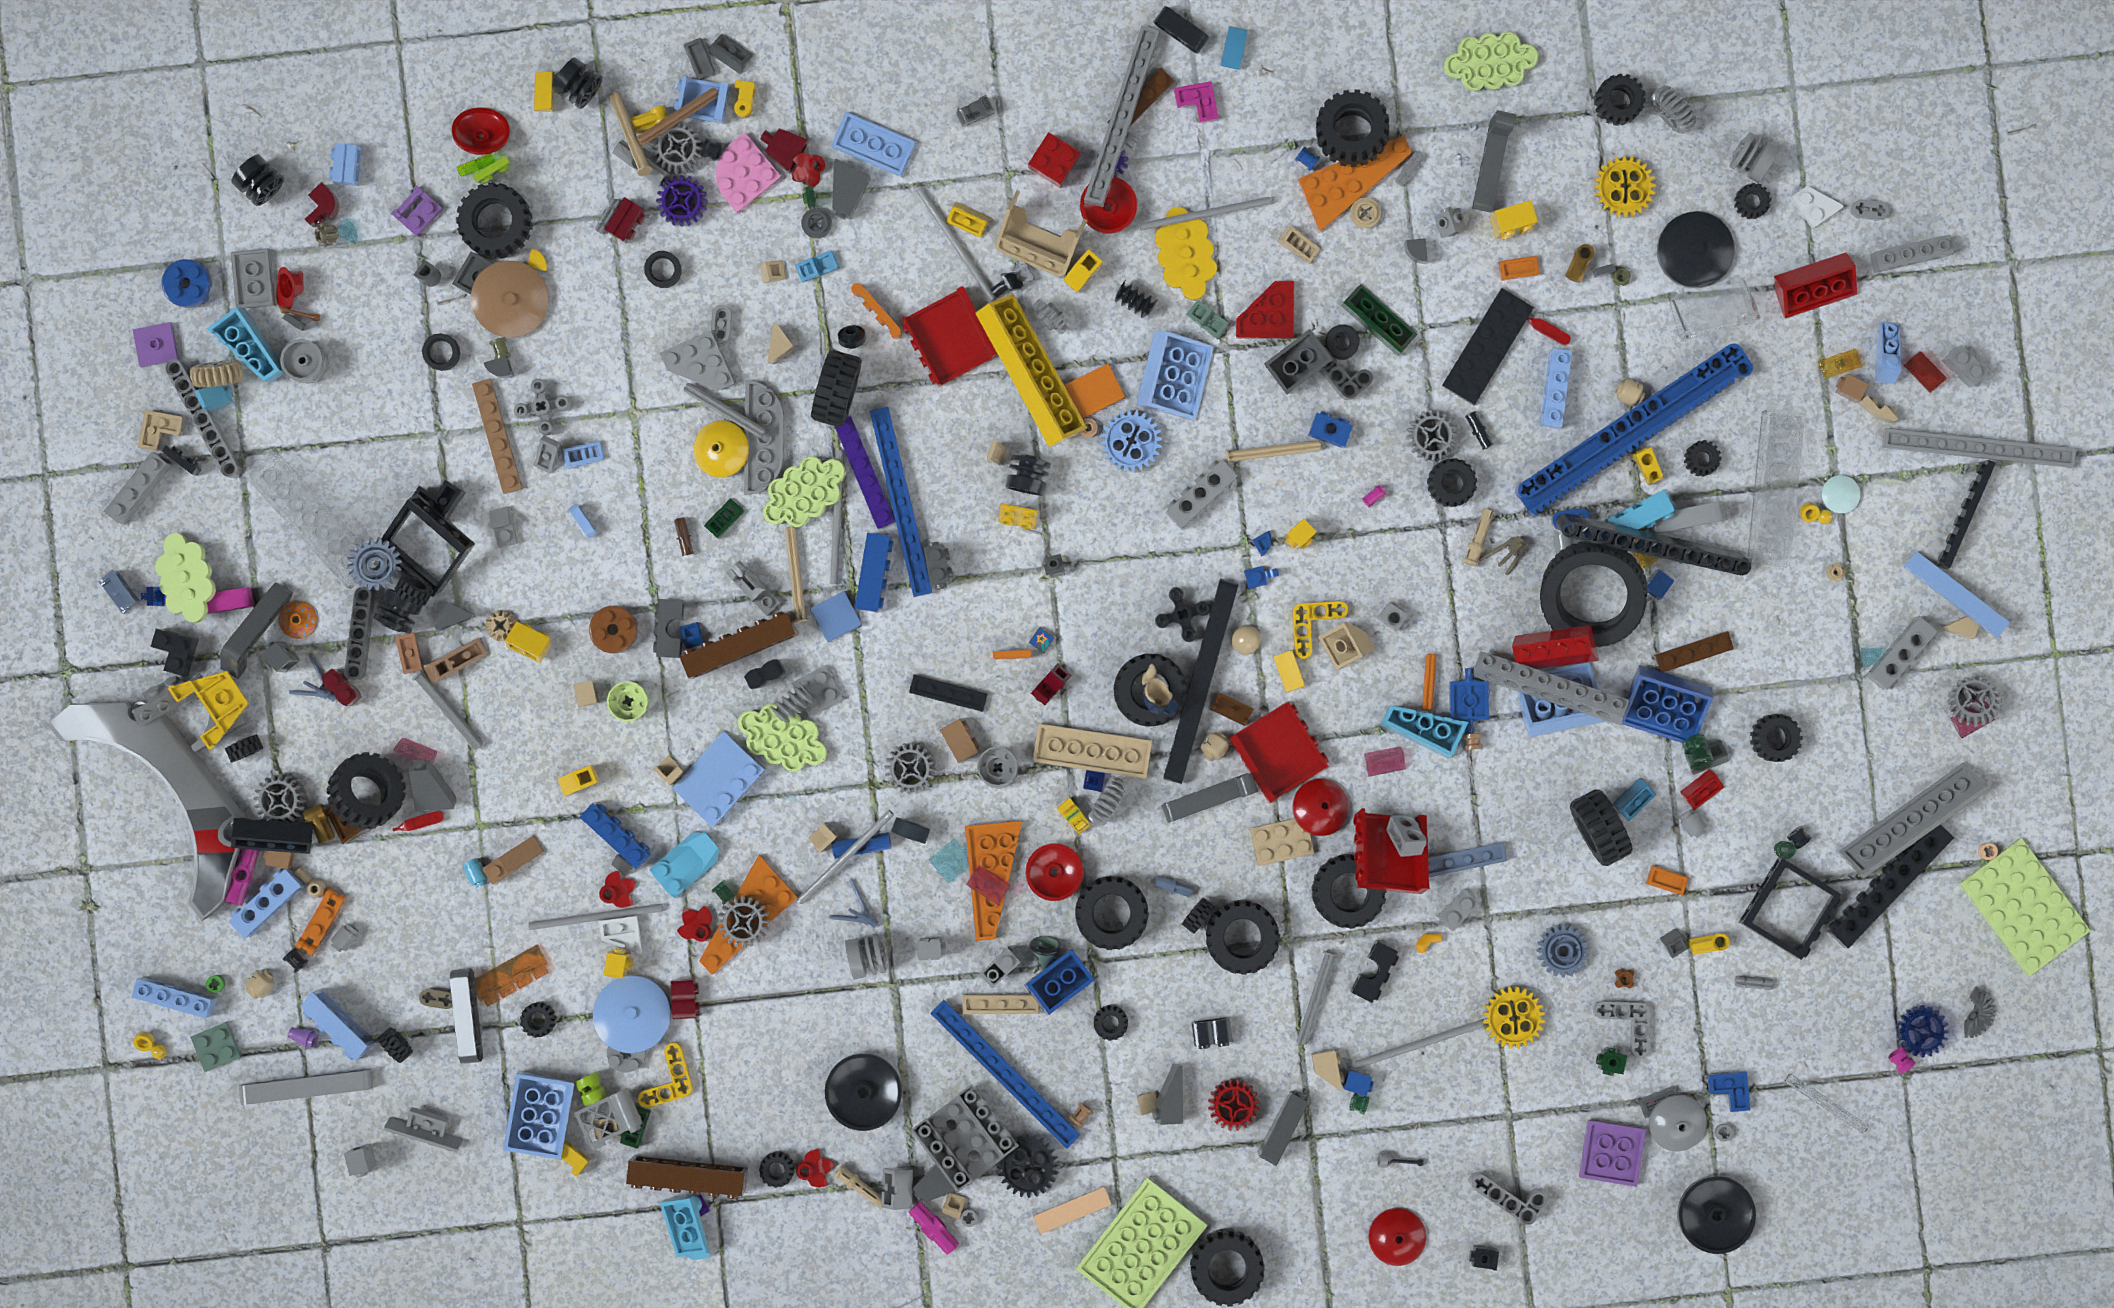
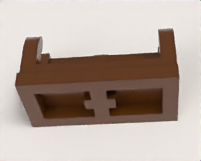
M1218 693L1210 710L1245 726L1254 708L1222 693Z

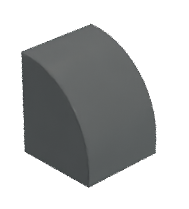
M1426 239L1406 240L1404 246L1408 257L1416 263L1426 264L1428 261Z
M504 356L484 362L485 368L499 378L514 377L508 357Z

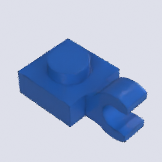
M1263 566L1244 570L1248 589L1267 585L1266 579L1279 576L1277 568L1264 571Z

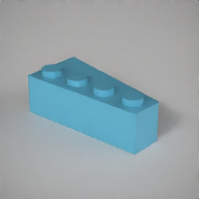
M234 308L207 328L211 334L215 335L223 345H226L236 357L240 358L263 381L274 382L285 374L281 368L279 358L245 308Z
M1664 489L1602 522L1633 529H1640L1645 526L1647 529L1657 524L1655 520L1661 517L1665 520L1673 516V511L1676 510V507L1667 490Z
M1391 705L1386 709L1379 725L1449 759L1453 756L1468 722Z

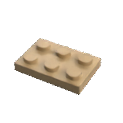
M1295 818L1249 828L1258 866L1314 854L1310 834L1297 824Z

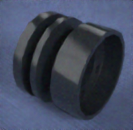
M573 57L558 73L552 90L563 98L570 94L569 102L571 104L575 103L577 108L583 109L596 95L603 77L598 73L595 74L593 69L585 72L586 65L576 57Z
M259 154L246 160L231 179V183L240 192H246V197L255 206H261L270 200L284 182V177L279 173L277 174L274 168L269 169L270 164Z
M1012 455L1011 461L1019 463V465L1010 464L1009 468L1017 471V475H1007L1005 488L1026 494L1044 496L1047 483L1039 480V477L1049 476V473L1041 470V468L1050 469L1051 463L1035 456Z
M386 588L381 600L387 603L388 606L387 608L377 607V610L383 612L384 616L375 613L373 618L389 629L411 634L413 629L405 624L415 625L416 622L409 618V615H419L423 606L412 605L411 602L408 603L406 602L407 600L401 599V596H398L393 589Z

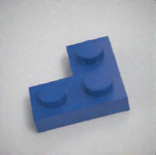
M1746 1071L1707 1074L1709 1094L1728 1093L1730 1112L1751 1111Z

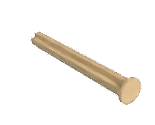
M614 91L609 94V99L638 168L637 174L639 176H646L652 172V167L648 165L641 145L636 138L637 135L620 93Z
M1320 440L1236 451H1228L1226 449L1227 464H1230L1233 461L1320 451L1321 442Z
M795 527L785 528L795 614L793 623L806 622L808 619L805 616Z

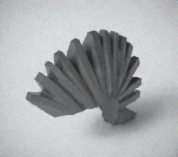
M1977 986L1969 996L1975 1005L1964 1021L1965 1038H1968V1035L1970 1038L1981 1035V1029L1986 1032L1987 1029L1984 1023L1991 1026L1990 1021L1993 1022L1994 1020L1990 1016L1995 1017L1992 1014L1996 1012V1010H1992L1995 1008V1005H1990L1993 999H1987L1989 993L1983 989L1979 992V987Z

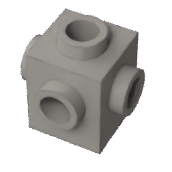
M1447 207L1440 210L1441 214L1434 216L1441 238L1451 237L1467 230L1460 208L1452 209Z

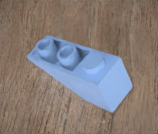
M1880 322L1875 379L1876 382L1895 384L1901 373L1900 324Z

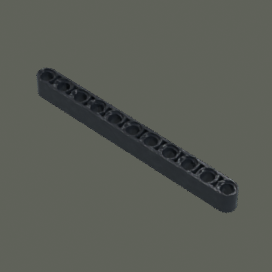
M1562 514L1556 520V525L1562 534L1572 539L1740 576L1748 574L1752 567L1751 563L1742 553L1571 514Z
M1222 578L1219 580L1186 695V701L1184 702L1163 776L1164 780L1178 784L1183 782L1239 583Z

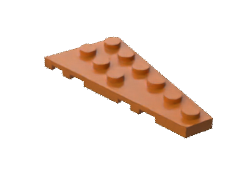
M1405 136L1387 142V145L1384 146V151L1381 154H1377V159L1374 161L1369 159L1366 165L1362 166L1361 163H1358L1357 167H1351V164L1341 166L1340 162L1298 178L1319 233L1411 155V150Z
M1022 820L965 826L976 941L996 938Z
M760 854L735 896L739 898L740 902L743 895H745L747 902L749 897L752 896L753 904L756 900H760L757 906L760 908L762 905H765V908L761 911L762 913L769 912V915L764 916V919H770V922L798 898ZM748 906L737 907L743 914H750L754 911ZM733 911L730 913L728 920L730 928L736 923ZM758 915L751 922L755 932L759 927ZM749 916L748 918L745 917L744 919L743 917H740L741 922L736 927H739L740 925H744L745 927L748 926L746 922L752 916ZM719 924L699 960L711 975L742 948V942L739 943L738 947H735L736 940L729 944L728 940L731 937L729 935L726 938L722 937L726 931H719V928L724 927V924ZM738 929L734 932V934L740 937H750V934L744 929Z

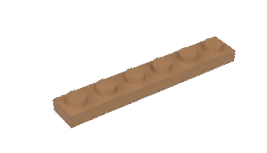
M489 378L472 383L502 492L507 494L523 489L492 379Z

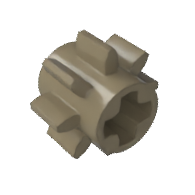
M323 222L315 229L314 236L318 243H323L324 247L336 243L339 232L336 226L330 225L329 222Z

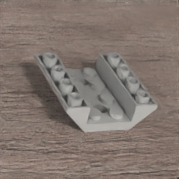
M972 1084L929 1118L924 1119L911 1129V1132L957 1193L1019 1146ZM949 1120L956 1124V1128L952 1131L948 1130L945 1126ZM972 1151L977 1152L979 1155L978 1161H971L969 1153Z

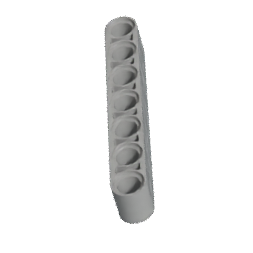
M169 360L165 365L166 373L220 472L228 478H238L242 474V466L213 413L203 409L199 400L197 406L192 407L191 405L192 399L197 398L195 391L199 390V388L193 386L189 369L181 361ZM179 364L180 370L174 374L173 367ZM185 381L189 382L187 390L182 389V384ZM206 414L207 421L206 423L202 424L200 418L202 415ZM215 431L217 434L216 439L211 441L209 435ZM225 448L226 454L220 458L219 450ZM233 464L235 471L229 474L228 467Z
M371 1069L239 1085L241 1105L373 1089Z

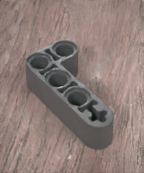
M1322 344L1333 360L1329 362L1328 366H1324L1319 371L1341 398L1347 401L1354 399L1372 383V373L1369 370L1362 369L1353 377H1350ZM1337 371L1341 374L1342 378L1340 381L1333 380V372ZM1359 375H1367L1368 383H1361ZM1346 386L1353 388L1354 394L1352 396L1344 393Z

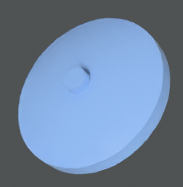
M626 976L623 979L618 978L609 983L598 995L593 1009V1022L599 1037L609 1047L622 1053H640L657 1045L665 1036L671 1020L670 1004L663 990L653 981L640 976Z

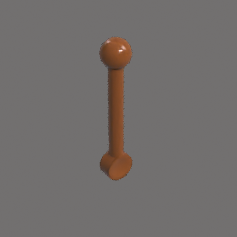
M286 306L280 308L283 314L291 313L312 318L314 321H320V315L318 314L311 315L288 309Z

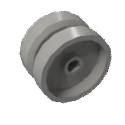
M305 339L293 340L288 343L282 350L280 357L281 368L284 373L291 379L305 384L315 383L322 379L327 372L329 364L327 354L323 348Z

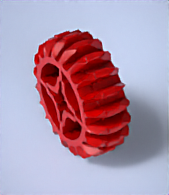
M1230 1078L1228 1079L1229 1085L1226 1086L1225 1082L1221 1081L1223 1088L1220 1089L1216 1085L1215 1089L1218 1092L1211 1091L1210 1094L1215 1099H1208L1209 1103L1214 1104L1209 1106L1208 1110H1215L1210 1116L1211 1118L1218 1116L1215 1119V1123L1218 1124L1222 1121L1221 1128L1224 1129L1226 1124H1228V1130L1231 1131L1232 1126L1235 1125L1236 1131H1239V1124H1242L1245 1129L1247 1128L1246 1121L1249 1124L1253 1123L1250 1119L1251 1116L1257 1118V1114L1253 1110H1260L1258 1106H1254V1104L1260 1103V1100L1253 1099L1258 1094L1257 1092L1250 1093L1253 1090L1252 1085L1246 1089V1081L1239 1085L1240 1080L1236 1079L1235 1084H1233ZM1233 1090L1229 1099H1220L1225 1092ZM1239 1090L1248 1096L1250 1104H1245V1102L1239 1100ZM1236 1099L1237 1104L1240 1106L1232 1111L1231 1105L1228 1104ZM1218 1105L1229 1109V1119L1220 1114ZM1248 1110L1242 1118L1234 1120L1238 1111Z

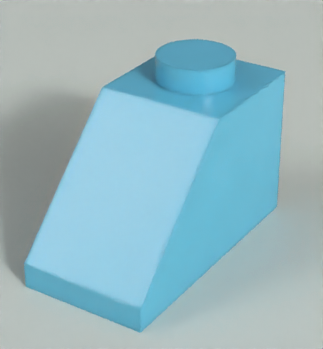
M226 385L206 387L195 391L202 408L210 412L218 411L234 403L232 397H234L233 392Z

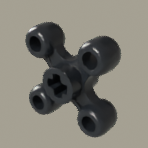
M1173 587L1169 591V598L1175 605L1174 611L1170 614H1158L1155 617V624L1158 628L1163 629L1171 623H1178L1182 627V639L1185 642H1192L1196 638V631L1191 627L1190 621L1195 615H1207L1210 612V605L1206 601H1199L1193 607L1186 606L1183 602V590L1179 587ZM1174 591H1178L1180 593V596L1178 598L1173 597ZM1200 605H1204L1206 607L1205 612H1201L1199 610ZM1178 611H1187L1188 617L1180 620L1178 618L1180 615L1177 614ZM1161 617L1165 618V624L1159 623ZM1187 631H1190L1192 633L1191 638H1187L1185 636V633Z

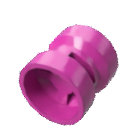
M1904 1047L1894 1050L1888 1056V1059L1896 1065V1069L1900 1074L1908 1071L1915 1065V1061L1908 1057Z

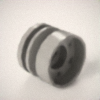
M1749 132L1735 149L1729 167L1735 169L1741 163L1738 172L1741 173L1748 167L1747 177L1759 183L1775 159L1779 147L1766 142L1760 148L1761 137L1758 136L1752 143L1755 134Z
M1004 747L988 748L978 759V774L983 782L991 788L1001 789L1008 787L1018 775L1017 760L1012 752ZM995 764H997L998 766L1000 764L1003 765L1001 767L1003 770L1001 773L999 771H997L996 773L994 772Z
M878 933L872 935L873 943L870 942L868 935L865 936V945L862 946L858 938L845 940L849 967L854 980L866 977V968L869 967L873 975L877 974L876 966H879L881 974L886 973V954Z

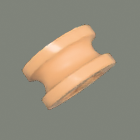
M1983 843L1978 848V854L1982 859L1993 860L1998 854V849L1992 843ZM1988 846H1990V851L1992 852V854H1987L1986 857V852L1984 851V849L1989 848Z

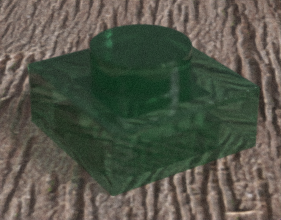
M813 186L805 187L806 192L803 193L804 204H808L809 209L817 208Z

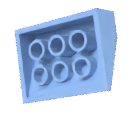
M1155 331L1136 405L1196 421L1214 346L1168 331Z
M1590 662L1543 671L1598 689ZM1517 691L1528 737L1604 722L1603 719Z
M723 731L673 786V789L707 823L715 827L767 769Z
M518 1071L503 1150L561 1160L574 1082Z

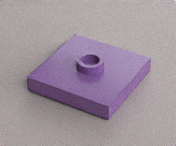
M171 322L133 329L139 367L163 364L172 359L179 360Z

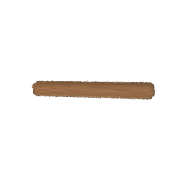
M712 87L638 135L636 138L641 146L646 145L717 99L719 95L717 89Z

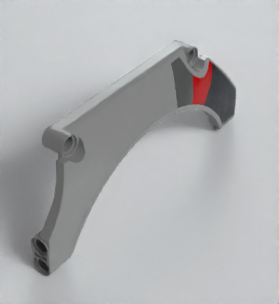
M146 700L139 701L133 706L130 702L73 703L48 723L49 728L60 741H95L119 748L133 755L153 770L176 798L188 824L194 852V877L189 905L201 921L207 919L226 903L225 900L230 888L232 872L240 852L238 848H231L233 819L247 817L197 753L193 751L190 744L166 714L143 726L138 725L132 710L147 703Z

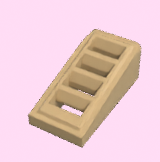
M1287 226L1277 240L1279 244L1308 264H1311L1321 249L1293 226ZM1290 234H1292L1293 236L1291 237L1289 242L1286 241ZM1297 238L1300 239L1294 247L1293 243ZM1305 243L1306 245L1302 251H1299V248ZM1309 247L1313 248L1308 256H1306L1305 253Z
M993 440L987 455V461L1001 466L1007 453V448Z

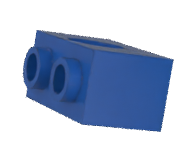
M1324 411L1316 413L1308 436L1344 449L1353 425L1349 424L1350 421L1340 417L1338 420L1331 418L1332 415ZM1333 424L1336 427V432L1333 434L1328 433L1326 425Z

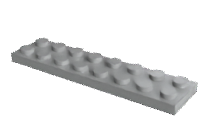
M1963 762L1842 848L1839 853L1864 879L1988 791V785Z

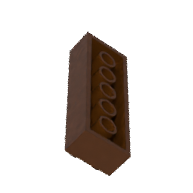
M780 611L772 615L773 619L768 621L765 618L754 622L755 626L751 628L749 626L741 627L736 630L737 633L734 635L727 633L718 637L719 641L715 643L714 641H708L701 644V648L698 650L691 648L684 651L683 656L679 658L688 679H694L798 636L791 615Z
M634 1155L628 1161L626 1184H630L631 1188L636 1189L648 1186L650 1190L655 1191L667 1188L670 1192L674 1193L686 1190L689 1191V1194L700 1195V1192L708 1193V1196L719 1197L720 1194L727 1195V1198L738 1199L746 1191L748 1167Z

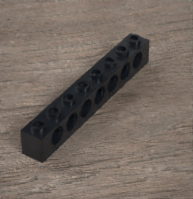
M1940 824L1896 855V860L1892 864L1888 863L1882 869L1883 873L1871 880L1869 883L1870 887L1865 892L1862 891L1856 896V902L1852 906L1848 905L1842 911L1843 915L1830 923V929L1827 932L1843 948L1849 949L1954 837ZM1928 837L1932 838V845L1930 847H1927L1925 844V840ZM1917 850L1919 858L1914 861L1912 854ZM1904 864L1906 872L1901 875L1899 867ZM1891 878L1893 885L1888 889L1885 883L1887 879ZM1875 892H1878L1880 896L1877 902L1872 900ZM1862 906H1865L1866 908V914L1864 916H1860L1859 909ZM1848 920L1853 922V927L1850 930L1846 929V922Z

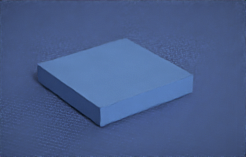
M845 591L810 608L827 642L862 625Z

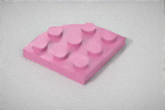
M745 132L725 148L720 155L716 167V180L719 190L737 214L782 178Z

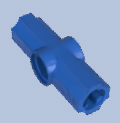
M889 832L873 835L866 842V849L864 851L858 850L854 855L892 849ZM859 838L832 842L834 859L842 856Z

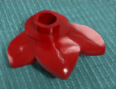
M806 152L795 155L793 161L797 166L792 172V180L795 182L806 181L807 186L812 189L820 181V173L825 169V161L819 155L811 156Z
M618 871L611 872L605 879V885L599 891V897L604 903H613L618 908L629 907L634 904L629 894L633 891L636 882L629 878L621 879ZM607 890L612 891V897L606 896Z
M703 906L698 913L690 909H684L682 912L684 925L677 929L679 935L684 939L694 938L699 942L707 941L711 936L710 924L712 922V915L710 910L706 906ZM699 929L705 930L704 936L699 935Z
M814 1149L807 1152L804 1161L797 1165L796 1174L800 1179L807 1180L813 1187H825L828 1185L825 1174L833 1168L834 1163L827 1158H820L819 1149ZM808 1167L809 1172L803 1173L802 1168Z

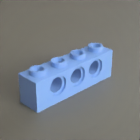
M1553 348L1549 351L1540 427L1555 429L1562 427L1572 351Z
M280 869L277 871L272 882L263 884L259 888L261 891L259 894L249 897L245 901L247 904L242 909L238 908L231 914L233 918L228 922L243 938L250 937L305 886L291 869ZM277 884H281L283 886L284 890L282 894H279L276 891ZM263 897L269 899L268 907L262 904ZM249 910H253L255 913L253 920L248 917Z
M146 977L136 979L131 996L135 999L202 1018L212 1016L217 997Z

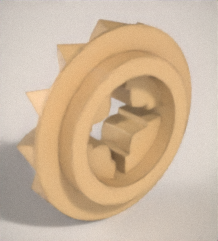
M1370 198L1358 199L1350 209V218L1360 228L1373 227L1381 216L1379 205ZM1371 208L1370 212L1368 213L1370 217L1367 218L1365 216L1360 219L1362 214L1360 210H1367Z
M498 610L489 615L486 620L485 629L491 638L497 641H505L516 620L509 612ZM495 620L499 622L505 621V624L503 626L505 627L506 632L502 629L496 630V627L498 625L496 624Z

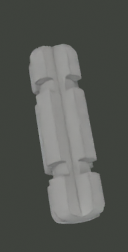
M1416 151L1412 155V159L1408 161L1401 174L1396 178L1395 182L1400 186L1406 184L1407 178H1410L1418 163L1424 158L1420 152Z
M614 198L611 200L610 207H607L600 219L601 222L595 227L597 232L603 235L606 233L604 229L621 203Z
M1736 976L1735 986L1772 990L1773 980Z

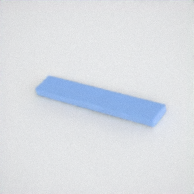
M1916 551L1904 565V568L1995 638H1998L2010 624L2004 617Z

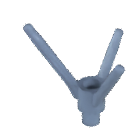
M309 654L322 685L317 687L307 681H303L304 685L317 692L290 690L289 694L322 697L325 700L328 698L334 702L336 699L334 693L324 686L321 680L323 675L313 654Z
M850 879L852 888L863 910L859 913L852 908L848 909L849 912L858 917L830 915L829 918L864 923L865 925L869 924L875 928L878 921L869 913L854 880Z

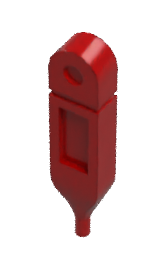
M1528 317L1527 320L1534 330L1560 345L1566 346L1570 343V335L1566 332L1561 331L1543 319Z
M434 811L407 819L392 830L393 832L398 830L413 831L440 823L444 820V813L442 811Z

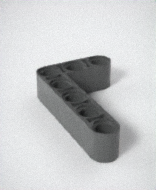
M1497 110L1490 120L1472 209L1492 212L1507 139L1515 125L1516 114Z
M277 582L271 586L221 649V670L228 671L236 679L242 676L247 667V653L287 605L293 592Z
M1246 773L1164 803L1161 806L1167 823L1235 798L1258 792L1252 773Z

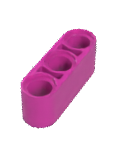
M246 587L215 592L214 597L207 602V614L254 607L252 588Z

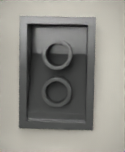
M1309 329L1265 362L1264 365L1286 395H1288L1333 359Z

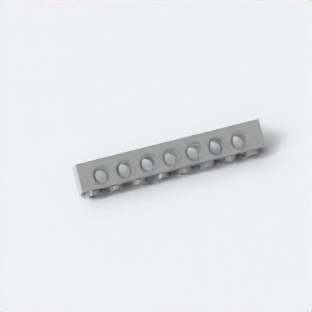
M1482 651L1474 668L1473 677L1618 725H1622L1627 711L1628 699Z

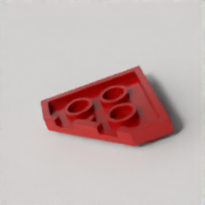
M1274 281L1236 318V339H1293L1294 281Z

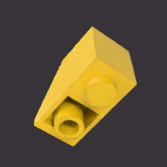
M1088 249L1063 281L1078 293L1100 269L1103 261Z
M594 765L586 766L557 779L564 797L600 783Z

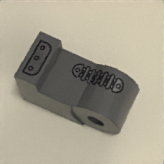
M987 95L956 111L962 127L995 114Z

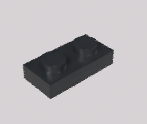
M166 445L161 451L190 474L197 476L200 473L201 469L197 467L199 463L191 457L185 458L182 455L183 451L175 445L173 447Z

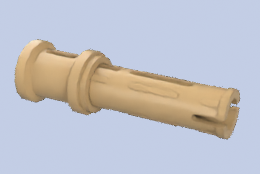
M1483 508L1472 542H1469L1467 545L1468 551L1466 557L1462 559L1463 563L1473 567L1479 566L1478 560L1481 552H1484L1483 544L1494 516V511Z
M842 1164L833 1178L839 1179L846 1185L847 1189H854L881 1210L883 1208L881 1207L882 1196L861 1181L857 1173L853 1174L845 1168V1164ZM863 1188H864L866 1191H868L870 1194H872L874 1197H876V1199L873 1198L872 1196H870L868 1193H866V1192L863 1190Z

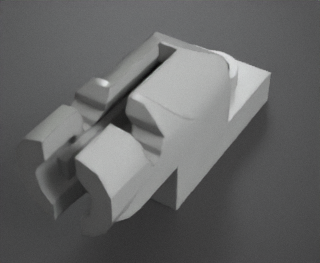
M739 560L735 565L744 575L739 577L732 569H729L726 574L768 616L781 602Z

